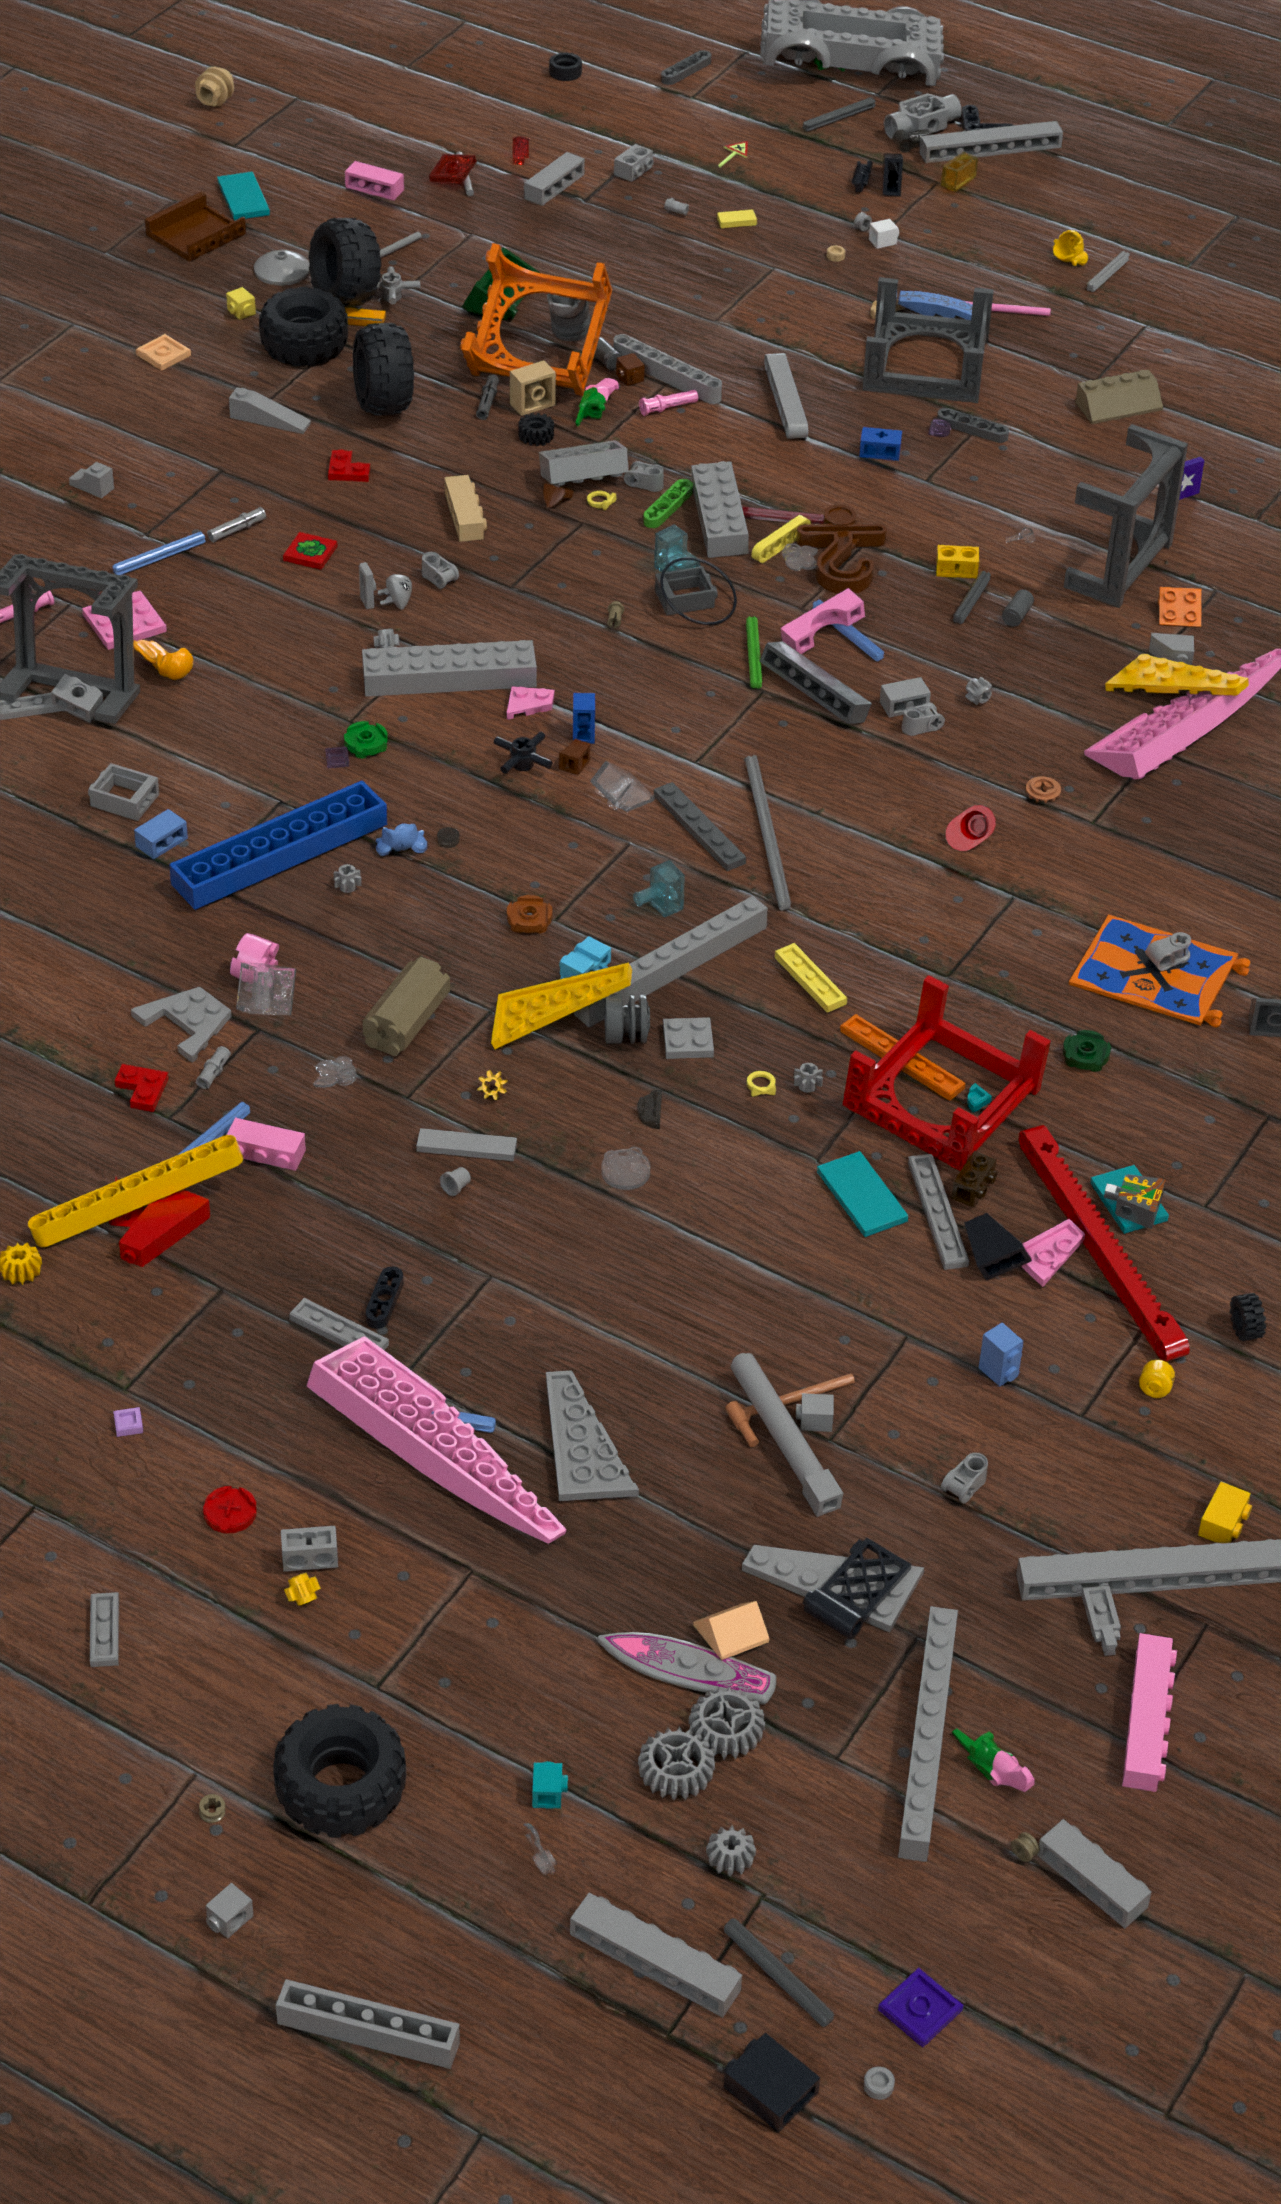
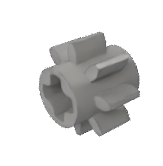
M393 629L378 630V636H373L375 648H391L400 645L399 635L394 634Z
M982 677L979 679L974 678L966 685L968 693L965 697L976 705L979 702L985 703L991 697L992 692L989 689L992 685Z
M349 864L340 866L339 872L334 871L335 888L339 887L345 893L355 891L356 885L361 886L360 869L356 870L354 866Z
M813 1063L802 1064L800 1069L794 1070V1086H799V1089L803 1092H814L817 1086L822 1087L823 1070H818L817 1066Z

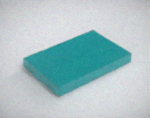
M1135 1165L1091 1177L1090 1184L1124 1234L1145 1227L1115 1214L1117 1201L1104 1198L1107 1184L1122 1187L1124 1178L1128 1174L1142 1176ZM1161 1203L1154 1225L1168 1221L1169 1214Z

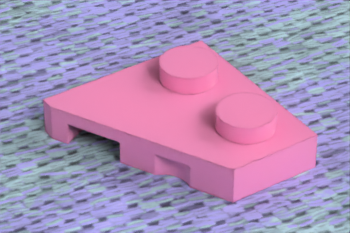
M512 686L507 708V719H514V714L525 712V715L528 716L537 712L552 710L554 690Z

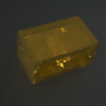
M962 152L946 163L942 169L941 185L951 191H957L974 179L977 173L978 157Z

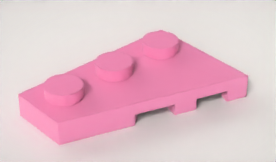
M1070 1219L1023 1243L1032 1261L1021 1267L1043 1287L1083 1243L1085 1233Z

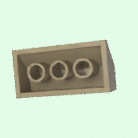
M1149 369L1078 383L1075 403L1091 424L1163 410L1157 379Z

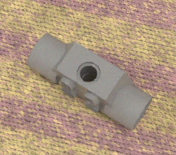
M927 93L899 102L898 112L888 114L884 118L885 132L890 139L894 140L907 135L921 137L946 129L947 122L960 118L962 112L960 101L953 94L939 97Z

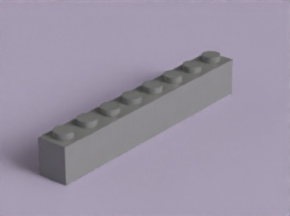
M1057 121L927 135L921 136L919 152L925 163L1061 148L1063 131Z

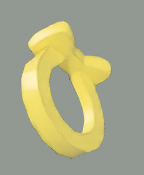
M595 491L587 496V503L591 507L603 508V510H607L609 505L616 502V493L614 492L610 495L604 491ZM595 496H604L607 498V500H604L603 502H595L592 500V498Z
M756 1071L747 1077V1086L751 1090L752 1097L760 1094L775 1095V1078L772 1074L765 1071ZM756 1077H765L770 1081V1084L767 1087H758L753 1084L752 1080Z

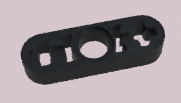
M386 1267L380 1273L366 1308V1323L371 1328H383L390 1320L403 1287V1272L398 1267ZM393 1278L391 1286L388 1285V1281ZM383 1294L391 1296V1298L386 1301L378 1299V1297ZM378 1309H380L381 1315H378V1317H376Z

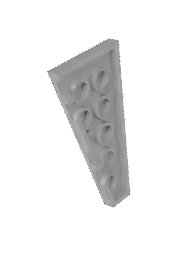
M572 1370L546 1372L559 1501L639 1496V1489L636 1483L632 1482L627 1467L622 1464L618 1457V1451L605 1428L597 1420L595 1411L584 1397V1391Z

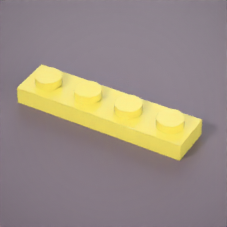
M795 943L775 951V959L827 1013L847 1004V997Z

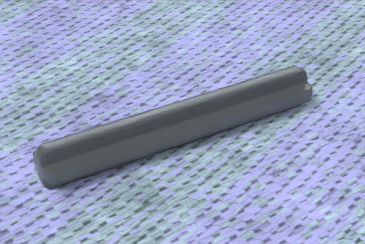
M980 572L953 615L955 623L962 624L990 581L991 574L989 572Z

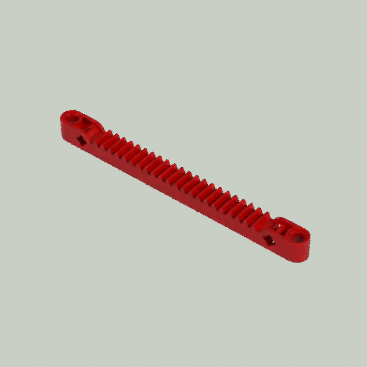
M1040 1125L1020 1131L1018 1139L1022 1151L1066 1218L1070 1219L1085 1233L1083 1244L1158 1358L1167 1362L1189 1355L1190 1347L1184 1332L1170 1313L1160 1311L1161 1303L1156 1302L1155 1295H1151V1288H1146L1147 1282L1141 1281L1142 1275L1137 1274V1267H1132L1133 1261L1127 1260L1128 1254L1123 1253V1246H1118L1119 1240L1113 1239L1114 1233L1109 1232V1225H1104L1105 1219L1100 1218L1099 1211H1095L1096 1206L1091 1205V1198H1086L1087 1192L1082 1191L1081 1184H1077L1078 1179L1073 1178V1171H1068L1069 1165L1064 1164V1158L1056 1157L1059 1152V1146L1046 1126Z

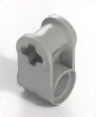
M635 461L631 465L629 472L625 473L624 481L631 487L657 492L664 487L663 468L659 465Z
M427 552L422 556V576L438 588L442 589L448 582L459 579V572L456 566L442 558L438 553Z
M933 703L908 707L904 710L901 730L904 734L910 736L937 731L944 725L945 718L937 713V708Z
M1178 932L1164 939L1154 941L1147 947L1146 956L1161 971L1185 963L1190 959L1188 947L1191 944V937L1186 933Z
M970 1453L958 1466L945 1476L941 1489L944 1491L949 1490L958 1496L959 1501L962 1503L969 1501L973 1494L986 1482L987 1458L980 1453Z

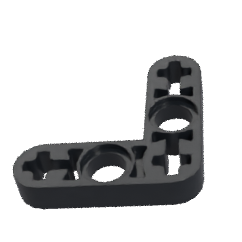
M965 105L962 107L961 117L964 131L1015 126L1008 123H980L979 112L976 106Z

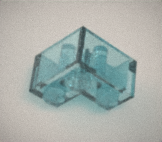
M675 524L655 533L654 567L660 572L675 559L682 557L697 558L687 551L688 534ZM693 560L679 561L672 564L666 572L700 567V562Z

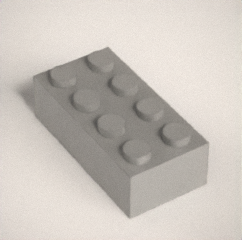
M616 440L539 452L541 476L557 486L564 485L567 481L580 483L586 478L599 480L603 479V476L606 475L618 477L622 476L625 472H629L627 448Z

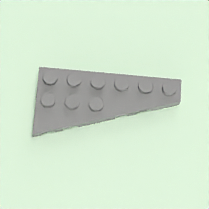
M754 1545L742 1563V1571L805 1597L810 1590L821 1589L849 1557ZM894 1564L884 1565L886 1573H896L901 1569ZM880 1566L865 1567L867 1575L882 1574ZM911 1566V1570L865 1622L891 1632L923 1576L924 1567ZM850 1568L847 1571L848 1577L863 1576L861 1568ZM883 1581L869 1582L871 1591L882 1590L885 1587ZM864 1583L850 1584L852 1593L866 1591ZM837 1585L831 1588V1591L836 1594L847 1593L845 1585ZM868 1598L853 1600L854 1605L863 1610L869 1605Z

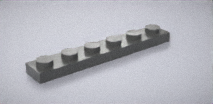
M673 782L654 789V797L726 871L746 864V856Z

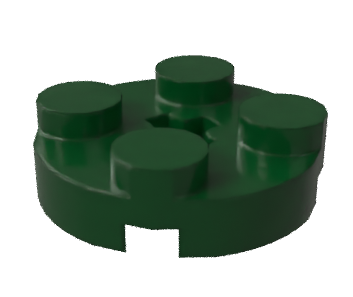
M1080 1030L1077 1032V1035L1071 1036L1070 1034L1064 1040L1063 1056L1065 1057L1066 1065L1069 1067L1099 1072L1109 1061L1111 1045L1109 1041L1107 1044L1104 1041V1036L1098 1032Z

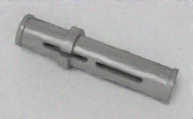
M259 507L247 514L245 512L241 513L238 518L208 530V537L211 542H215L243 528L248 529L252 524L266 519L265 511L262 507Z

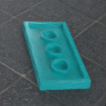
M253 171L217 176L218 185L234 220L241 217L248 219L270 215V209Z
M861 1151L817 1166V1173L864 1237L908 1222V1214Z

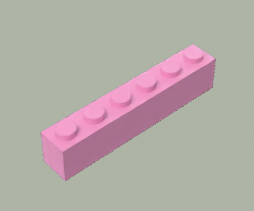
M1139 1634L1135 1657L1123 1787L1156 1792L1158 1781L1164 1782L1166 1764H1161V1757L1166 1758L1168 1741H1164L1163 1736L1164 1734L1168 1735L1170 1718L1165 1717L1166 1711H1171L1173 1695H1168V1689H1173L1175 1673L1170 1672V1666L1175 1667L1177 1650H1172L1173 1638Z

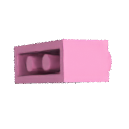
M354 161L345 171V187L395 200L404 191V174Z
M235 1118L227 1135L236 1137L243 1159L296 1171L306 1151L305 1133Z

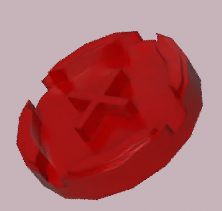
M224 1486L215 1489L207 1496L203 1506V1515L207 1525L213 1530L224 1534L237 1533L245 1530L254 1522L257 1516V1504L253 1494L245 1488L239 1487L237 1489L232 1488V1486Z

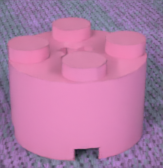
M247 933L242 937L236 948L239 953L237 958L233 957L230 974L240 980L263 988L267 982L269 972L274 973L277 968L278 960H275V956L279 950V944Z

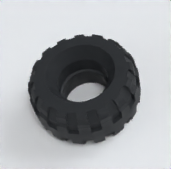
M331 218L327 222L321 223L311 238L308 259L312 286L335 295V298H338L345 308L358 307L371 300L377 291V285L380 281V247L375 233L371 231L368 224L356 218Z
M299 287L285 289L283 292L272 295V298H269L261 309V314H259L260 340L268 354L284 364L288 363L300 367L304 365L315 366L319 363L329 362L331 358H335L340 354L348 340V316L342 302L335 298V295L328 291L324 292L319 288Z
M394 323L367 324V326L360 328L356 332L353 343L354 387L359 406L363 411L372 415L400 414L401 411L407 410L410 406L414 392V362L409 336L403 327L396 326Z
M339 1704L327 1705L326 1709L318 1711L315 1708L305 1713L303 1720H295L285 1731V1736L282 1737L281 1741H278L275 1749L273 1774L278 1801L280 1804H283L285 1813L297 1824L303 1823L307 1831L316 1835L324 1832L327 1833L329 1838H341V1834L352 1833V1836L363 1834L369 1826L376 1828L387 1819V1813L390 1814L396 1809L401 1801L402 1791L405 1789L406 1760L404 1747L401 1745L399 1735L394 1728L386 1724L385 1719L373 1711L369 1713L364 1712L362 1706L350 1704L349 1707H339ZM334 1764L354 1765L365 1772L361 1779L344 1786L326 1785L315 1778L321 1770Z

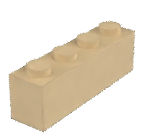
M469 475L445 477V496L459 542L484 539L487 523L486 519L483 518L482 506H479L478 494H475L474 482L471 483Z

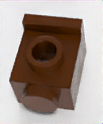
M574 739L569 746L559 751V769L575 775H579L590 761V743Z

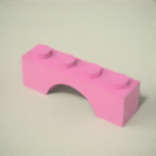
M849 588L781 627L782 642H785L800 654L814 647L813 637L820 628L829 624L850 626L865 617L863 600Z

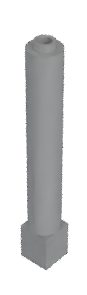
M750 1353L738 1354L733 1359L731 1370L803 1486L802 1493L816 1516L819 1517L841 1508L843 1498L841 1488L829 1469L824 1470L754 1356Z

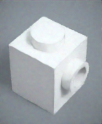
M890 219L870 223L869 240L877 249L897 244L899 229Z

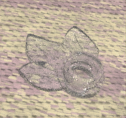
M790 543L782 550V557L786 560L785 564L793 571H800L801 568L812 570L817 566V561L813 556L817 554L818 549L811 546L800 547L797 544Z
M339 1056L335 1061H320L315 1065V1069L320 1076L314 1081L313 1085L315 1087L327 1088L337 1083L342 1086L353 1083L356 1079L357 1071L352 1065V1060L347 1056Z
M529 1823L523 1824L529 1831V1834H526L525 1837L536 1853L532 1856V1859L543 1876H546L548 1873L554 1874L555 1869L553 1867L557 1864L556 1860L548 1849L545 1851L541 1846L537 1830Z

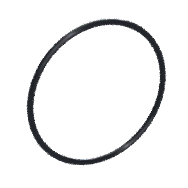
M682 557L671 561L663 569L660 578L662 594L669 606L683 618L701 625H716L728 620L733 615L737 605L736 591L727 575L717 566L703 559ZM683 560L698 561L711 566L727 580L732 589L734 604L731 612L725 618L715 622H702L684 615L674 607L665 593L663 578L666 570L672 564Z

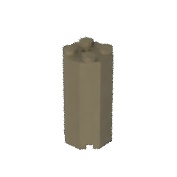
M418 957L414 962L410 961L407 963L362 1020L363 1035L366 1037L365 1042L369 1047L376 1048L392 1056H397L407 1048L450 992V977L447 973L443 975L439 971L441 966L437 962Z

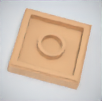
M164 334L137 348L136 355L162 371L191 356V350Z

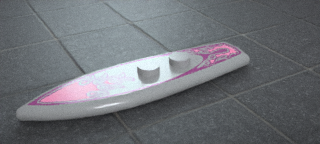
M640 1632L612 1633L597 1637L598 1643L620 1662L642 1674L666 1683L705 1693L709 1690L714 1694L718 1687L722 1692H725L730 1686L732 1692L736 1693L741 1689L743 1696L751 1694L752 1701H758L759 1704H766L775 1691V1674L733 1657L721 1660L714 1650L688 1641Z

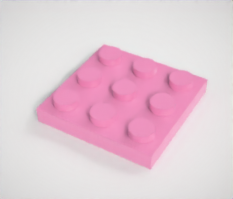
M141 591L133 592V640L138 641L167 632L165 623ZM91 606L82 608L83 616L108 650L113 649L114 635L109 617L92 614Z

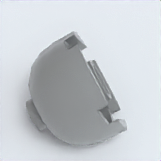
M547 294L550 310L561 318L575 317L585 306V300Z

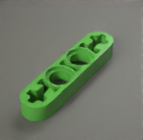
M687 479L676 481L644 512L643 524L648 528H657L662 525L693 494V483Z

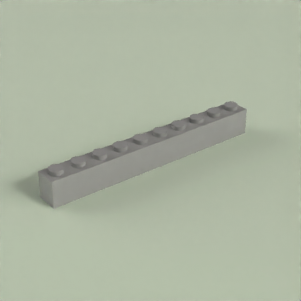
M751 896L630 963L632 968L631 985L613 994H621L623 1005L628 1004L630 994H634L636 1002L639 1000V994L648 995L766 929L768 908ZM605 998L575 1011L574 1015L588 1027L595 1025L605 1019Z
M1281 1539L1152 1549L1137 1548L1124 1551L1109 1550L1095 1553L1082 1552L1067 1555L1055 1554L1039 1557L1028 1556L1019 1558L1016 1576L1022 1601L1082 1596V1588L1110 1586L1112 1594L1275 1583L1281 1582Z
M930 1606L898 1858L927 1862L958 1610Z

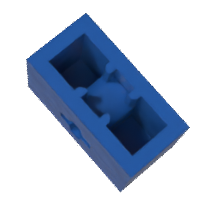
M863 427L859 457L899 461L902 431Z
M573 693V740L578 739L595 744V693Z

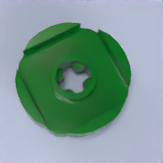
M360 721L350 725L347 728V733H344L345 747L359 759L384 752L387 749L388 733L381 724L376 723V726L369 725V721Z

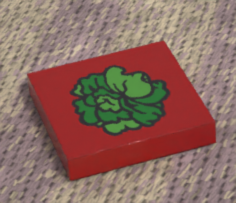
M299 532L284 553L283 561L322 570L338 547L337 540Z

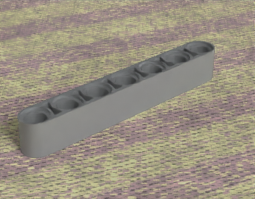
M620 334L614 337L613 347L622 356L634 353L645 365L644 373L684 392L695 390L698 394V399L709 404H717L721 401L722 381L628 335Z
M785 353L765 354V370L787 439L807 438V419Z

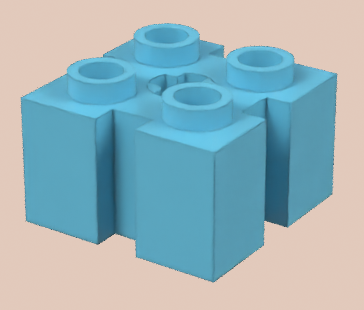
M588 936L583 942L576 945L574 952L571 951L560 960V979L608 968L607 965L611 962V948Z

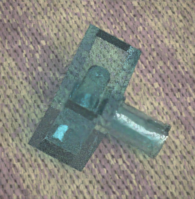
M670 860L651 867L650 886L633 894L636 905L640 907L650 902L664 918L683 910L685 875Z

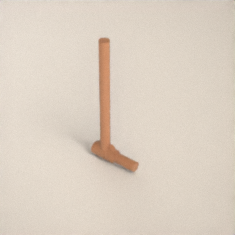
M850 1373L779 1396L785 1406L802 1400V1393L822 1394L853 1384L855 1379L853 1374ZM737 1401L728 1403L725 1410L734 1425L741 1431L749 1446L755 1447L759 1441L749 1426L751 1416L758 1414L753 1405L745 1407Z

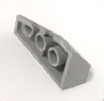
M237 387L229 397L230 418L300 434H304L311 424V420L255 391Z

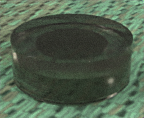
M452 827L440 829L437 833L438 844L445 848L457 846L460 842L459 831Z

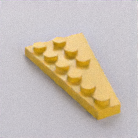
M625 963L498 994L491 1040L494 1049H497L630 986L632 977L630 964Z

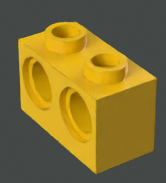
M938 545L936 576L977 579L979 547Z

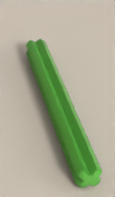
M749 616L746 619L750 686L753 689H759L762 687L761 662H759L758 619L755 616Z

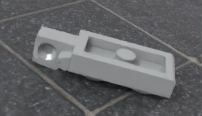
M1110 1586L1082 1588L1081 1595L1095 1642L1101 1641L1105 1656L1116 1655V1640H1120L1121 1626Z

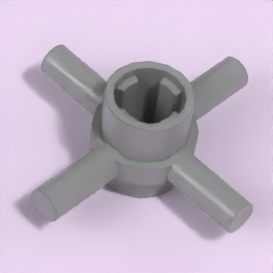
M390 266L387 268V273L382 276L381 282H378L377 289L382 290L384 300L390 304H395L396 301L401 299V291L403 289L420 288V281H402L400 274L396 273L394 267Z

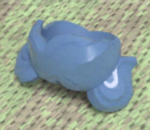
M400 824L395 830L383 827L382 837L377 838L375 841L377 843L376 851L380 856H386L392 850L401 851L409 848L416 853H424L427 850L428 844L423 837L424 831H418L415 824Z

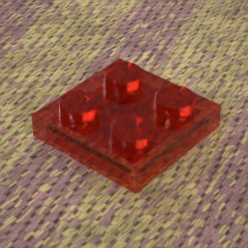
M443 154L429 175L430 181L463 183L477 162L476 156Z

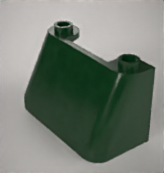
M502 247L503 255L511 262L530 271L540 273L515 254ZM489 269L480 281L476 282L461 308L465 311L483 315V305L488 300V287L492 286L493 283L492 273ZM517 286L519 292H522L525 289H520V286ZM507 287L504 289V295L511 298L514 296V290ZM524 297L518 299L507 309L502 320L507 321L509 318L513 320L518 312L516 308ZM502 298L501 305L499 306H503L505 304V301Z

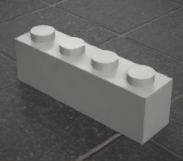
M566 152L524 183V199L543 206L584 175L585 159Z
M1062 1819L1040 1839V1852L1037 1856L1122 1927L1126 1928L1148 1908L1151 1891L1146 1884L1130 1875L1122 1864L1113 1861L1104 1853L1099 1845L1090 1842L1084 1837L1077 1827L1070 1825Z

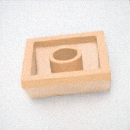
M757 1601L739 1604L694 1621V1627L721 1660L769 1642V1636Z

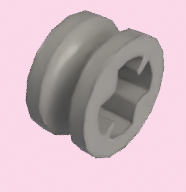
M864 212L859 213L854 220V226L861 231H866L870 227V223H872V218Z

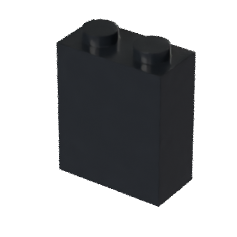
M766 2032L758 2040H751L746 2046L744 2053L738 2059H732L724 2069V2088L778 2133L819 2093L820 2077Z

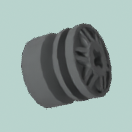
M585 301L582 311L571 318L558 317L549 307L552 332L557 338L562 341L571 342L578 341L587 335L591 323L588 301Z
M611 994L605 997L606 1044H621L624 1033L629 1034L631 1044L635 1043V1033H639L640 1043H647V1036L650 1030V1007L646 1000V994H639V1004H635L634 994H630L628 1004L623 1005L621 994Z

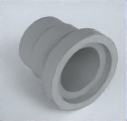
M459 1167L452 1172H445L440 1177L442 1189L450 1196L460 1193L461 1189L471 1181L469 1172L463 1167Z

